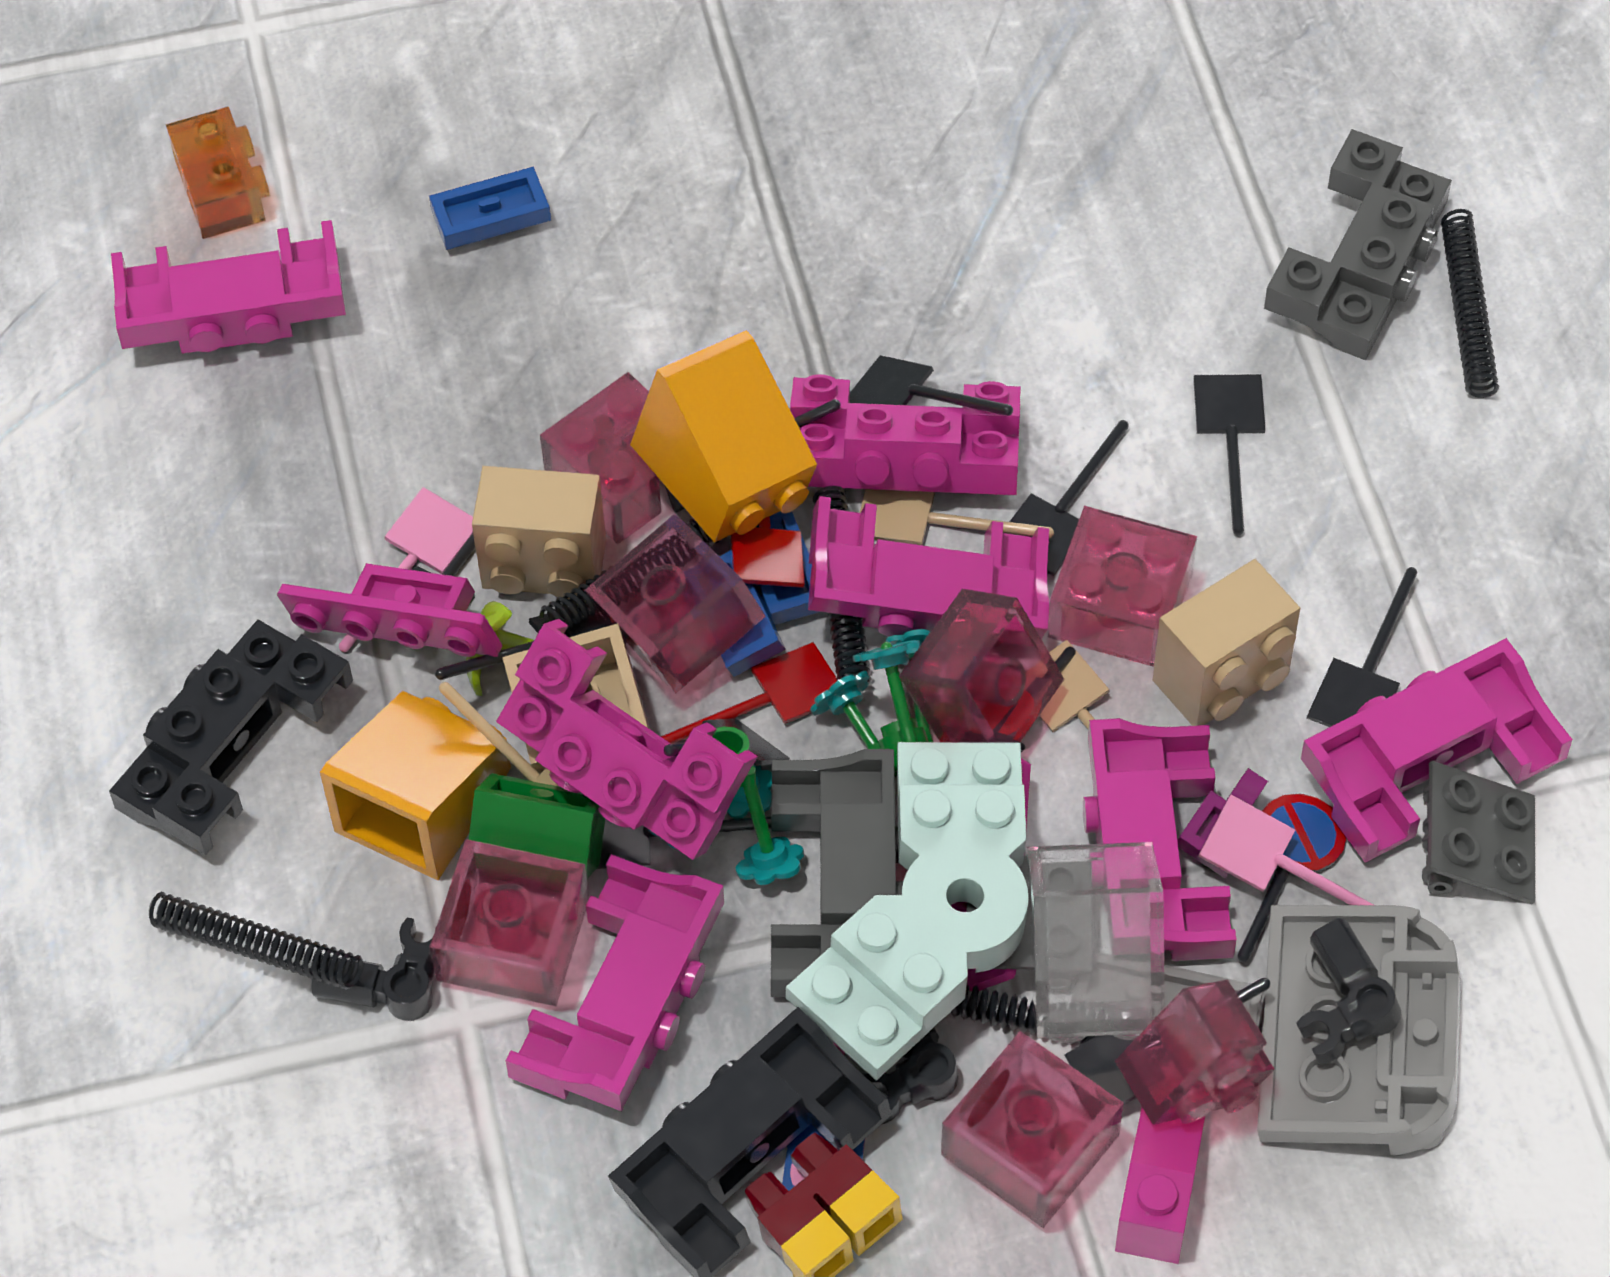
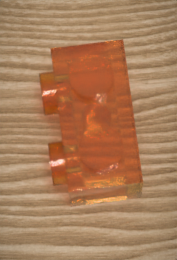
M229 106L166 124L173 157L202 239L266 221L261 201L262 198L270 196L266 177L261 165L251 167L248 158L254 157L255 151L246 125L236 127Z

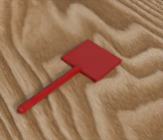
M769 516L759 523V528H754L743 535H739L737 532L731 534L734 583L804 587L801 531L771 529Z
M811 642L751 668V672L764 693L660 737L670 744H675L688 738L693 728L701 725L704 720L736 718L769 703L773 705L783 723L787 724L812 713L810 708L815 704L814 699L819 694L829 690L837 682V677L815 643Z

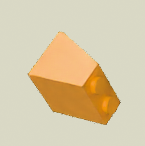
M747 330L657 369L630 446L714 543L736 532L739 535L746 534L754 529L764 518L779 511L786 514L798 508L809 494L807 488L817 466V462L754 338Z
M402 690L325 763L320 771V776L334 832L435 880H439L470 832L475 789L491 773L507 776L511 769V763L470 721L453 714L447 706L434 698L424 697L420 699ZM492 726L507 741V738H505L498 729Z

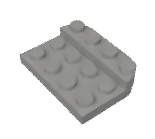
M1271 905L1266 976L1270 980L1271 985L1265 993L1257 1125L1260 1142L1388 1144L1390 1155L1407 1154L1419 1149H1431L1437 1146L1442 1141L1444 1131L1452 1120L1457 1103L1460 973L1453 940L1450 941L1447 935L1435 924L1422 918L1419 909L1407 906ZM1336 918H1343L1349 923L1377 968L1378 977L1386 980L1393 987L1401 1008V1019L1397 1027L1388 1034L1381 1036L1369 1035L1360 1041L1353 1038L1345 1043L1344 1050L1337 1059L1330 1063L1319 1065L1312 1048L1326 1041L1329 1033L1318 1031L1304 1039L1296 1022L1310 1011L1323 1010L1329 1012L1337 1007L1335 1002L1346 997L1340 993L1310 944V937L1315 930Z

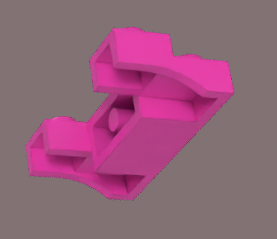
M332 220L321 221L323 238L291 243L288 227L277 229L280 254L279 250L171 266L167 246L155 247L157 263L126 268L122 252L111 253L116 329L122 349L179 341L182 354L197 351L211 352L223 347L249 343L263 344L276 339L293 337L291 323L346 315Z
M822 374L812 375L807 378L793 377L790 411L794 418L833 399H837L841 403L839 410L799 428L817 462L808 487L835 485L850 489L1017 495L1021 386H1006L995 381L983 382L978 385L964 384L963 395L1011 405L1013 413L1010 416H1005L964 406L959 408L850 403V380L835 379Z
M819 496L813 509L809 553V564H812L808 610L863 617L862 626L878 628L879 633L889 637L903 635L911 630L925 629L931 631L932 634L946 635V644L965 645L971 641L978 642L982 634L1040 642L1047 632L1050 603L1047 587L1049 528L1038 527L1033 536L1028 537L1003 533V522L992 521L984 535L983 554L880 539L877 540L874 546L876 504L865 503L861 513L830 509L831 498Z
M560 619L543 624L515 673V676L520 678L496 722L539 752L535 761L550 770L549 776L557 785L570 792H581L599 805V812L608 821L620 827H631L632 829L643 825L692 860L705 854L721 829L722 822L734 796L758 756L749 750L740 754L730 750L713 738L717 729L708 722L693 728L678 756H666L664 754V747L670 744L594 690L585 693L607 652L598 646L586 650L564 635L568 625Z
M1505 638L1438 673L1435 671L1422 673L1411 681L1406 689L1387 699L1384 696H1378L1369 700L1355 715L1304 740L1300 759L1334 804L1331 817L1364 863L1416 837L1420 818L1402 793L1429 779V763L1431 761L1453 767L1490 748L1515 783L1519 784L1567 759L1573 739L1542 699L1522 657L1509 640Z
M1120 718L1089 720L1088 745L1093 796L1083 797V823L1085 833H1096L1097 850H1089L1088 857L1091 860V887L1102 888L1104 910L1107 911L1111 953L1170 950L1172 961L1234 958L1237 939L1236 931L1231 929L1230 886L1180 888L1182 875L1172 798L1204 797L1208 795L1210 790L1214 792L1216 777L1215 769L1210 768L1208 752L1210 741L1209 725L1157 727L1136 724Z
M611 854L606 864L608 879L598 898L590 896L586 904L588 923L614 932L617 936L577 1013L578 1026L532 1009L527 1018L529 1033L519 1053L511 1050L505 1062L508 1078L566 1100L569 1092L622 1112L643 1067L649 1069L658 1050L667 1051L672 1045L680 1023V1016L676 1014L684 997L693 999L700 988L705 973V964L700 962L699 954L724 905L723 885L696 875H676L660 872Z

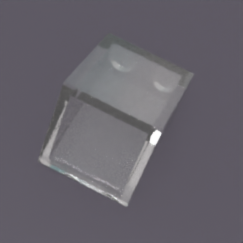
M1153 842L1027 847L1033 1011L1037 1038H1050L1056 1042L1072 1043L1080 1041L1086 1036L1113 1035L1122 1040H1139L1147 1037L1149 1034L1165 1033L1164 901Z

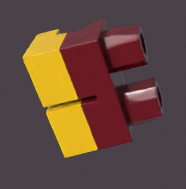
M813 1133L806 1138L791 1154L792 1164L805 1178L790 1191L771 1171L762 1174L745 1189L747 1202L758 1220L762 1240L769 1248L777 1252L791 1269L793 1277H835L854 1261L852 1249L860 1256L903 1220L900 1197L847 1144L840 1150H837L817 1133Z

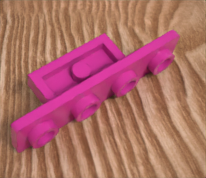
M366 563L351 594L282 584L277 593L278 598L290 614L292 622L299 628L312 633H320L322 630L346 633L362 641H370L373 638L397 641L413 649L429 646L448 649L464 657H472L475 654L498 657L503 646L484 615L466 611L475 591L468 579L463 577Z

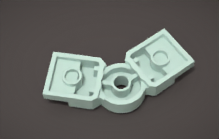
M898 742L899 863L908 870L902 886V895H875L831 935V947L786 986V999L808 1015L832 1041L876 1080L965 999L967 969L976 968V973L991 970L1006 961L1021 942L1028 908V888L1023 873L1019 868L1023 864L1026 845L1021 743ZM956 902H968L977 909L971 912H960L950 905Z

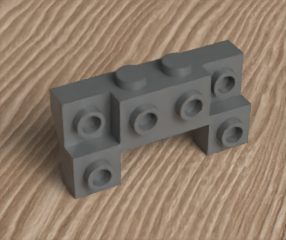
M1351 129L1331 167L1328 189L1358 199L1362 203L1331 262L1288 247L1267 286L1264 309L1304 324L1320 333L1340 351L1366 360L1396 301H1407L1417 277V271L1413 269L1417 260L1426 262L1432 252L1438 231L1433 228L1448 201L1452 180L1401 162L1403 147Z
M863 749L852 754L827 759L772 760V831L820 832V924H771V997H786V986L831 947V935L875 895H902L904 881H896L895 863H899L898 826H895L894 749Z

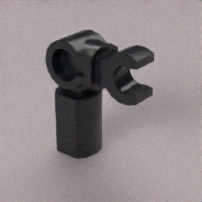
M407 917L401 924L399 931L403 953L396 956L392 968L385 971L382 964L363 961L364 967L361 977L355 985L346 990L340 986L336 987L313 978L311 985L313 996L373 1008L377 1006V1003L387 1004L389 1012L395 1018L403 1021H414L422 1018L429 1012L433 1001L431 986L436 972L433 962L439 960L445 954L448 946V941L443 943L441 940V923L437 924L432 939L427 942H417L414 940L416 936L415 921L413 918ZM350 958L347 959L346 967L342 974V979L348 971ZM320 959V962H319V964H318V966H317V971H318L319 968H320L321 959ZM355 961L354 971L345 983H350L358 969V961ZM329 963L325 969V974L328 971ZM337 964V966H336V969H335L334 972H333V977H334L335 974L337 973L338 964Z
M1336 918L1315 930L1310 937V944L1340 993L1346 997L1335 1002L1337 1005L1335 1009L1329 1012L1323 1010L1310 1011L1296 1022L1304 1039L1318 1031L1329 1033L1326 1041L1312 1048L1319 1065L1327 1064L1337 1059L1343 1052L1345 1043L1353 1038L1360 1041L1369 1035L1381 1036L1388 1034L1397 1027L1401 1019V1008L1393 987L1386 980L1378 977L1377 968L1349 923L1343 918Z
M935 1027L902 1056L909 1059L896 1064L895 1071L889 1074L884 1073L878 1080L874 1079L869 1073L864 1074L877 1089L888 1096L887 1099L892 1115L882 1124L892 1121L899 1114L901 1106L911 1101L913 1105H916L926 1099L942 1100L951 1095L957 1087L958 1073L954 1054L945 1045L937 1043L939 1035Z

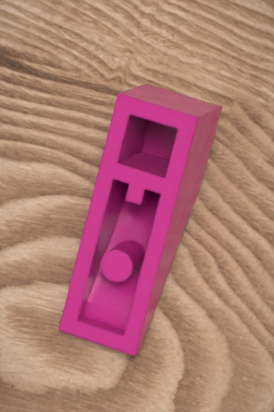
M1165 1077L1167 1081L1144 1093L1120 1212L1115 1252L1179 1264L1211 1086Z

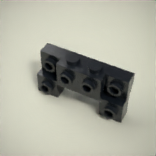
M257 619L228 654L217 649L205 664L197 665L187 676L183 689L167 707H162L153 714L146 727V732L143 734L147 747L109 790L114 808L134 821L159 828L202 854L207 855L213 848L209 832L225 813L236 819L243 811L238 792L223 784V782L282 714L279 701L317 723L324 715L321 700L336 683L347 689L353 682L349 661L303 634L295 641Z
M797 1007L740 1059L731 1060L722 1065L713 1075L710 1085L695 1099L676 1106L665 1118L662 1128L612 1171L608 1178L614 1191L656 1232L660 1243L694 1277H713L751 1243L746 1228L722 1205L728 1198L809 1125L812 1124L838 1150L846 1144L853 1150L888 1119L892 1113L887 1097L859 1072L837 1049L822 1029Z

